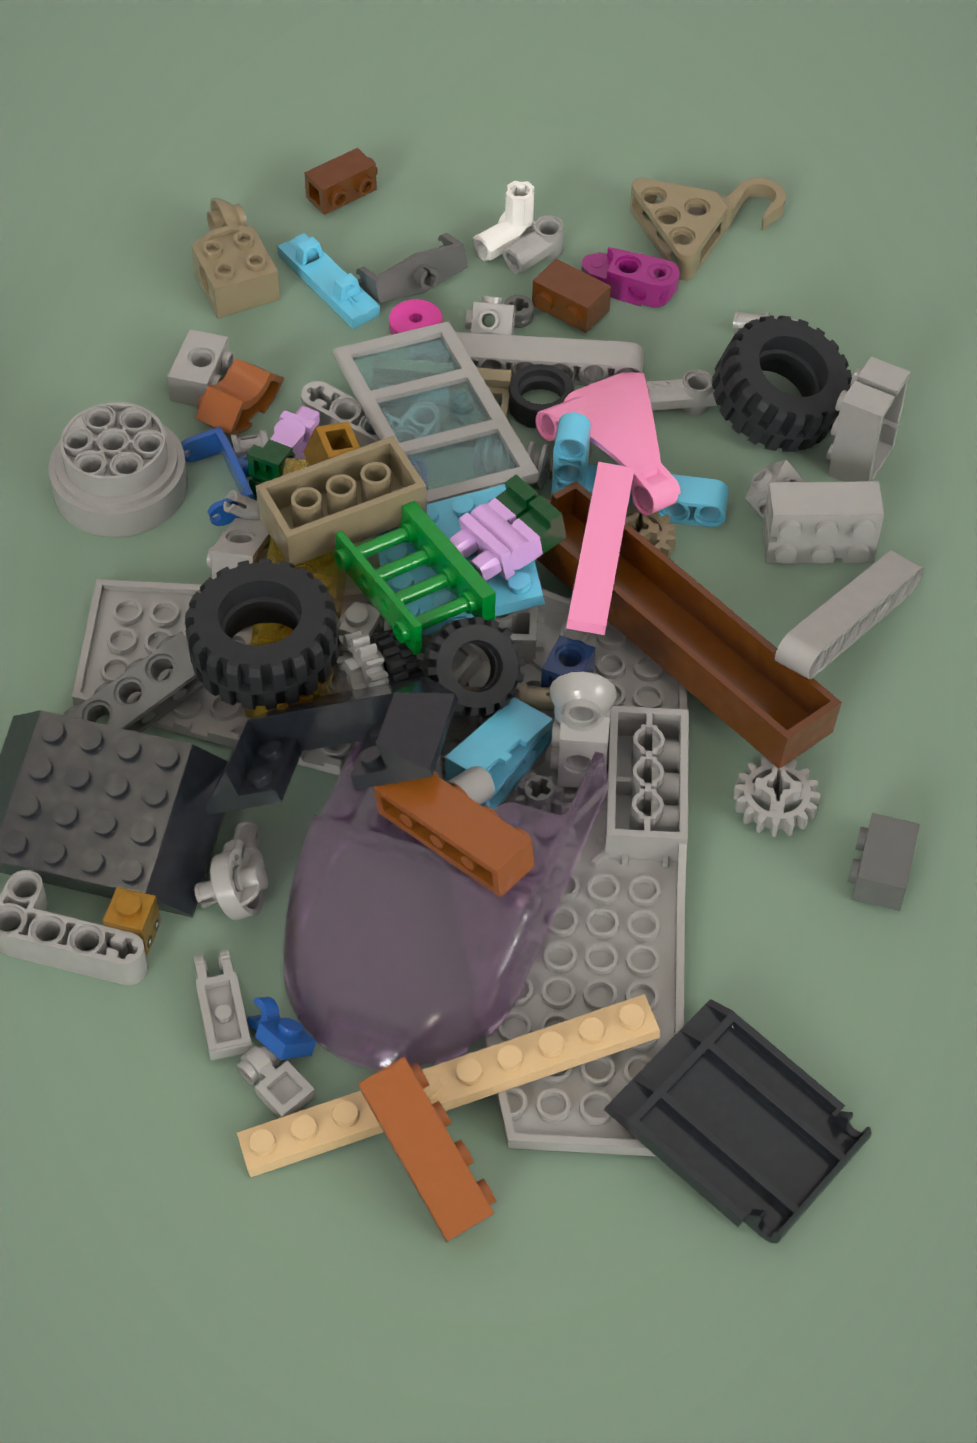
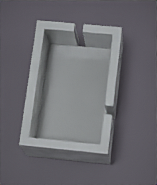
M872 356L863 369L859 367L856 369L850 383V389L848 391L843 390L836 403L835 410L840 412L831 429V435L835 436V439L831 443L826 459L830 461L828 476L843 482L874 480L895 446L899 428L898 422L901 418L911 371Z
M879 481L769 482L762 526L766 564L834 563L835 558H841V563H874L884 518Z

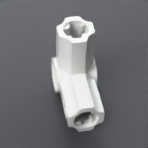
M516 180L508 184L505 197V212L501 215L498 224L473 237V247L476 249L478 257L484 262L491 261L503 254L504 249L534 230V186L528 181L519 182Z

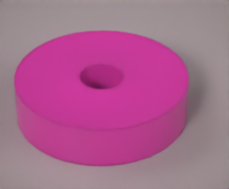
M420 299L407 300L397 304L389 315L391 335L443 323L440 309L433 303Z

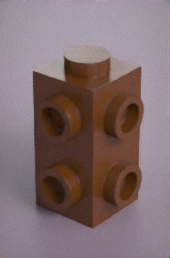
M358 148L304 172L306 198L324 215L377 190V165L372 158L367 157Z

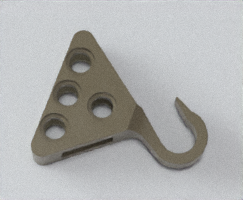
M637 178L632 182L630 211L662 258L678 266L680 271L679 280L688 281L695 276L720 238L730 227L742 204L748 198L764 197L772 202L762 218L761 231H763L783 215L786 193L781 185L766 178L744 180L728 196H722L716 191ZM657 196L661 197L662 200H656ZM646 213L651 220L646 219L643 214ZM659 232L664 238V240L658 238L657 234ZM673 253L677 257L676 260L671 257Z

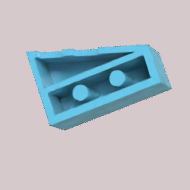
M512 698L507 706L503 709H498L493 716L445 756V781L474 766L482 767L489 773L494 782L495 791L493 796L482 803L481 806H489L495 812L552 741L553 718L517 698Z

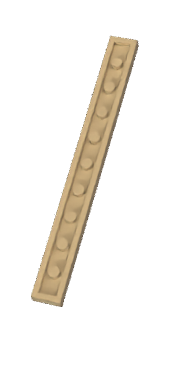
M645 994L422 1069L429 1082V1086L423 1090L431 1104L439 1101L445 1111L655 1040L660 1038V1029ZM361 1091L237 1132L248 1173L250 1177H254L383 1133V1130Z

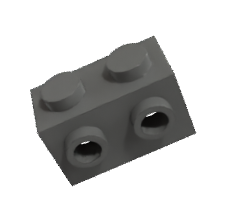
M872 813L869 828L860 827L855 850L863 851L861 860L853 859L848 882L855 884L852 900L900 911L920 824Z

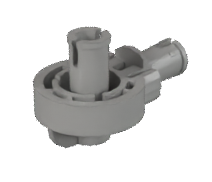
M248 821L239 823L235 829L234 840L225 843L223 852L213 857L210 868L211 880L199 882L195 885V896L198 903L201 902L200 906L202 908L219 903L223 912L235 921L257 915L260 912L263 903L262 890L268 887V876L261 852L257 849L261 836V830H257V824Z

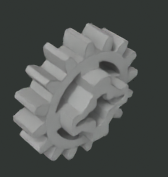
M361 630L339 636V656L337 664L333 667L338 681L337 689L339 693L389 684L388 673L384 669L385 659L382 653L377 650L375 643L370 645L368 634L362 635Z
M763 757L760 760L759 767L749 763L747 764L746 773L738 774L737 784L734 787L733 799L736 800L735 811L736 813L744 812L743 823L745 825L753 821L756 822V832L758 833L766 827L770 828L772 837H776L778 829H784L785 833L791 836L795 825L804 830L806 829L808 819L814 820L820 800V793L816 792L818 781L808 780L810 773L808 768L801 771L796 770L797 761L795 760L791 761L789 765L778 769L774 764H769L768 760ZM774 792H777V799H779V801H776V794H774Z

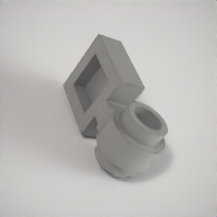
M264 1045L260 1047L253 1046L241 1056V1062L237 1064V1069L250 1085L255 1084L257 1081L259 1082L254 1086L255 1094L278 1118L296 1113L316 1097L313 1086L288 1060L275 1069L279 1065L278 1058Z

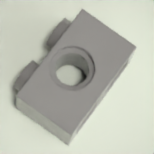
M189 330L167 376L171 401L197 406L201 395L206 392L207 387L217 384L224 378L227 370L234 362V352L230 351L229 337Z
M235 518L230 526L222 532L216 544L210 547L207 554V566L212 571V579H215L218 571L227 566L229 569L237 567L238 562L249 560V564L259 563V559H271L273 563L279 555L278 547L262 521Z

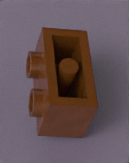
M555 259L533 280L532 301L534 307L587 333L609 312L611 286Z

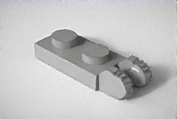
M228 949L219 951L218 960L223 975L207 978L208 968L203 954L193 956L198 980H195L211 1060L246 1053L252 1048L237 973L233 972Z

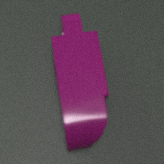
M608 247L607 254L600 252L598 254H589L582 260L581 271L610 285V298L640 307L641 305L661 307L668 303L678 290L680 271L678 266L666 259Z

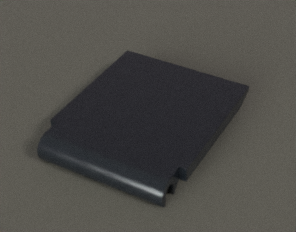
M712 999L686 1023L604 1108L605 1112L733 1224L739 1227L744 1222L764 1240L775 1244L786 1235L872 1134L869 1126L862 1132L855 1130L850 1123V1120L853 1118V1112L842 1111L845 1107L842 1102L733 1010Z

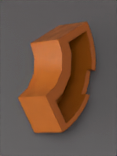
M235 358L225 377L217 384L208 386L206 392L201 395L195 419L215 428L221 426L222 430L226 433L240 434L252 427V423L249 421L258 411L261 413L267 411L275 399L284 377Z

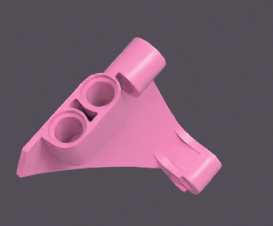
M621 372L577 389L568 394L564 402L537 413L536 428L541 437L546 441L555 440L558 422L562 415L576 412L586 416L591 424L590 442L598 446L619 465L635 468L631 493L633 503L641 514L648 516L676 503L678 494H681L677 480L662 465L660 460L653 412L644 373Z

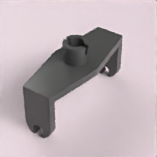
M448 233L442 234L438 237V240L443 243L439 248L414 253L379 275H375L364 266L358 268L356 274H359L361 277L358 279L359 285L379 303L426 292L468 267L464 244Z

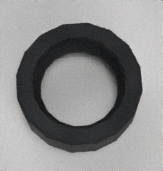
M530 365L519 370L511 378L508 389L511 415L517 422L529 428H536L535 421L538 412L564 402L568 394L574 391L572 379L565 371L551 365ZM544 389L558 394L560 399L552 403L537 404L524 399L522 395L531 390Z

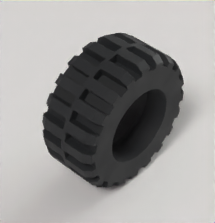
M773 315L760 317L759 320L755 319L746 323L731 339L715 367V373L712 376L715 402L717 405H721L720 413L725 421L730 420L733 424L732 429L736 433H743L749 437L747 441L754 445L761 443L765 445L764 449L772 451L782 448V452H795L797 448L799 450H806L813 447L814 444L820 443L830 432L840 411L835 410L841 392L850 389L852 380L851 370H847L849 366L844 354L840 355L838 352L839 346L833 339L829 341L824 336L825 332L818 327L815 330L808 326L809 322L801 319L793 321L791 316L781 315L777 319ZM762 371L774 372L785 377L796 386L802 397L789 395L777 389L769 382Z
M259 559V563L249 564V560L238 562L237 567L229 569L228 566L216 573L217 577L215 579L209 577L200 586V592H196L189 602V609L185 614V632L194 673L198 681L204 684V688L214 696L220 694L221 701L233 706L236 702L241 703L244 709L255 710L256 706H265L266 710L277 709L278 704L287 703L288 706L300 701L299 697L304 694L307 697L319 689L318 682L323 684L330 677L332 668L337 664L339 656V636L335 603L332 595L328 593L325 584L318 578L314 579L311 572L302 567L297 570L294 568V564L282 560L280 564L272 563L271 559ZM261 623L281 624L294 630L284 639L268 645H246L232 639L241 630Z

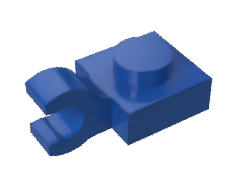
M272 997L255 998L253 1002L260 1008L261 1015L248 1016L247 1018L249 1026L257 1030L255 1037L280 1060L312 1056L317 1041L303 1029L302 1024L291 1018H280L279 1007Z

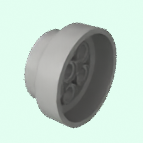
M102 403L78 413L65 426L60 441L54 447L49 459V478L57 509L70 524L94 535L124 537L154 529L176 513L182 505L188 490L185 454L179 439L161 423L155 414L144 407L132 403Z

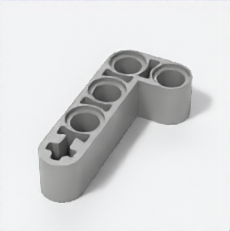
M312 381L303 387L301 391L302 406L319 412L320 422L316 427L349 421L360 448L380 441L357 399L322 381ZM420 403L415 405L401 422L384 414L399 443L440 433V413L431 404ZM433 449L408 455L407 457L410 461L415 460L423 463Z
M21 870L10 876L0 895L1 953L121 985H134L144 980L148 974L149 967L143 940L138 935L47 912L49 905L42 878L38 873L32 870ZM17 928L13 931L7 932V930ZM49 938H55L54 940H51V941H45L46 939H49ZM95 947V948L92 949V950L83 951V950L86 949V948Z

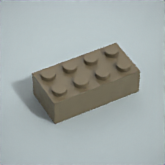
M394 436L256 485L259 517L286 562H290L294 566L336 550L335 533L343 531L352 543H356L399 527V524L402 523V505L415 501L427 514L426 484Z

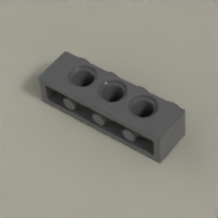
M181 631L175 636L172 635L163 639L154 652L144 659L140 658L128 665L125 673L112 682L109 681L100 685L91 698L81 705L70 707L63 715L96 722L103 715H110L105 725L142 733L204 687V684L198 681L194 673L186 636ZM173 669V673L168 679L158 681L162 671ZM141 692L138 701L133 704H127V699L132 693Z

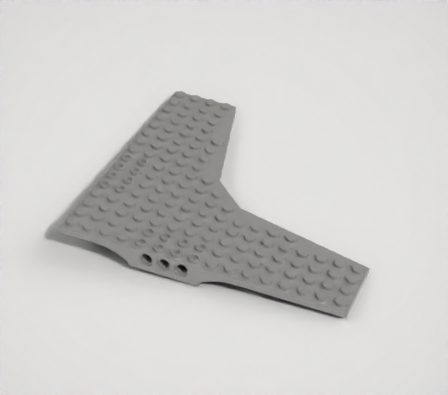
M96 579L72 694L73 704L81 705L91 698L100 685L114 681L125 673L126 668L133 661L140 658L144 659L154 652L163 639L172 635L175 636L181 631L186 636L185 614L189 609V602L196 592H200L202 584ZM360 588L328 590L335 603L337 624L342 614L355 601L374 607ZM541 588L545 601L544 605L497 616L495 621L499 622L501 629L508 628L513 633L510 636L513 642H519L522 649L517 650L519 658L524 657L525 665L520 666V673L524 674L522 683H528V687H541L542 667L560 635L573 640H580L587 645L595 647L593 673L604 678L613 679V685L617 692V697L610 711L605 789L557 786L558 770H550L552 751L550 744L519 783L525 784L532 774L546 777L553 776L554 788H564L561 816L554 814L546 825L543 822L538 823L534 821L527 823L525 810L516 811L515 798L518 796L517 786L496 811L503 821L514 828H522L531 837L535 866L501 898L446 860L486 1048L645 994L660 1029V1038L497 1093L496 1096L507 1147L512 1149L657 1157L605 1112L604 1108L684 1027L689 746L687 689L608 621L605 635L566 629L571 599ZM384 619V631L392 629ZM261 623L241 630L232 639L246 645H268L284 639L294 630L281 624ZM433 633L422 635V649L424 644L430 642L431 639L429 637ZM469 644L480 653L481 667L464 687H483L490 676V661L480 647ZM424 653L417 654V658L423 660ZM332 668V674L323 684L318 682V690L308 697L305 694L300 696V700L339 693L334 669ZM173 669L162 671L158 681L168 679L172 675ZM203 687L152 726L233 747L247 720L269 710H266L265 706H256L255 710L244 709L242 704L237 702L233 706L221 701L220 694L214 696ZM141 692L132 693L127 699V704H133L138 701ZM497 710L492 714L483 716L453 715L440 753L442 779L444 781L446 776L445 756L493 716ZM540 711L553 718L554 723V711ZM364 740L302 751L297 765L350 778Z

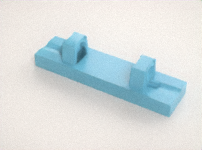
M303 233L291 241L277 246L278 256L352 329L380 316V305L359 286L356 277L351 273L347 274L321 249L320 243L313 236L309 238Z

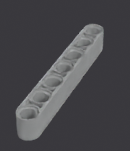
M455 332L476 367L512 370V377L519 370L538 364L555 366L565 371L572 379L573 385L588 386L621 372L644 373V350L640 345L633 342ZM441 342L410 349L408 362L454 365Z
M892 550L889 551L790 630L778 646L775 661L809 680L812 679L909 597L919 584L924 567Z

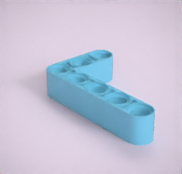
M576 412L566 413L559 419L553 451L552 494L575 481L591 494L593 492L598 465L588 464L591 424L589 419L582 414ZM672 474L679 484L681 494H678L675 504L660 510V517L669 515L670 523L703 527H717L725 522L729 488L725 483L716 479ZM630 491L629 502H631L634 508H636L633 503L632 493Z

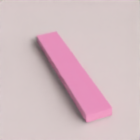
M598 462L566 629L605 635L635 468Z

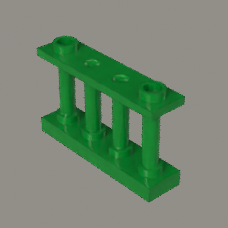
M415 501L402 505V523L399 524V528L357 546L351 542L343 531L335 533L336 550L333 551V557L338 569L341 572L345 571L392 627L396 639L400 643H405L414 655L422 653V630L466 612L474 617H484V620H495L496 592ZM404 542L411 544L417 550V552L376 569L366 559ZM423 565L431 567L437 574L395 593L385 582ZM444 588L451 590L457 597V599L417 616H414L405 606Z

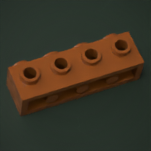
M435 771L432 777L374 786L379 814L500 898L535 866L533 842L526 831L520 827H512L503 821L492 808L481 806L469 798L461 787L450 785L441 779Z
M403 1057L358 1083V1087L447 1243L491 1217L494 1212L490 1205L497 1201L484 1178L476 1182L468 1166L473 1164L474 1161L463 1141L460 1139L454 1143L445 1127L452 1123L439 1101L431 1104L423 1090L429 1086V1082L417 1062L410 1066L406 1058Z

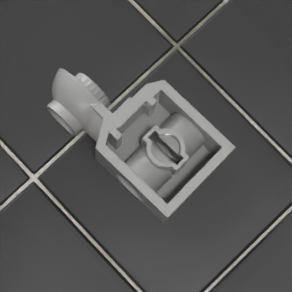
M570 672L555 679L549 689L555 706L550 770H558L557 786L604 790L610 711L617 697L616 688L613 685V679L604 678L589 672Z

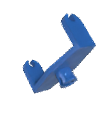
M221 426L186 438L181 442L183 450H189V452L184 453L186 462H195L222 452L240 494L254 499L253 492L246 479L250 477L248 474L247 455L240 458L236 457ZM226 498L212 504L207 511L211 523L215 526H225L232 523L235 518H240L225 512L223 509L224 501L238 506L237 502Z

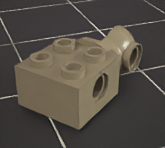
M211 198V211L207 212L210 232L204 237L199 238L191 246L194 274L217 318L280 300L278 270L254 227H248L242 206L240 204L232 205L223 199Z

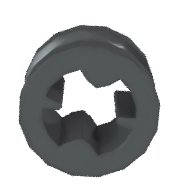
M513 295L505 300V305H515L516 311H521L516 312L514 327L522 328L532 322L534 305L530 298L524 295Z

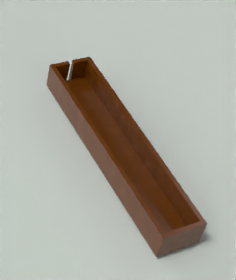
M577 481L552 494L551 501L545 498L562 513L567 538L536 558L572 591L574 589L592 494ZM625 522L607 621L778 769L833 733L842 702L814 678L809 680L775 661V654L778 648Z

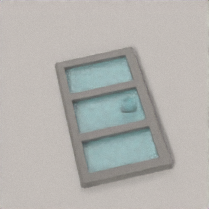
M449 321L350 344L333 350L335 360L379 440L394 436L426 484L427 504L503 485L515 474L527 484L538 482L539 472Z

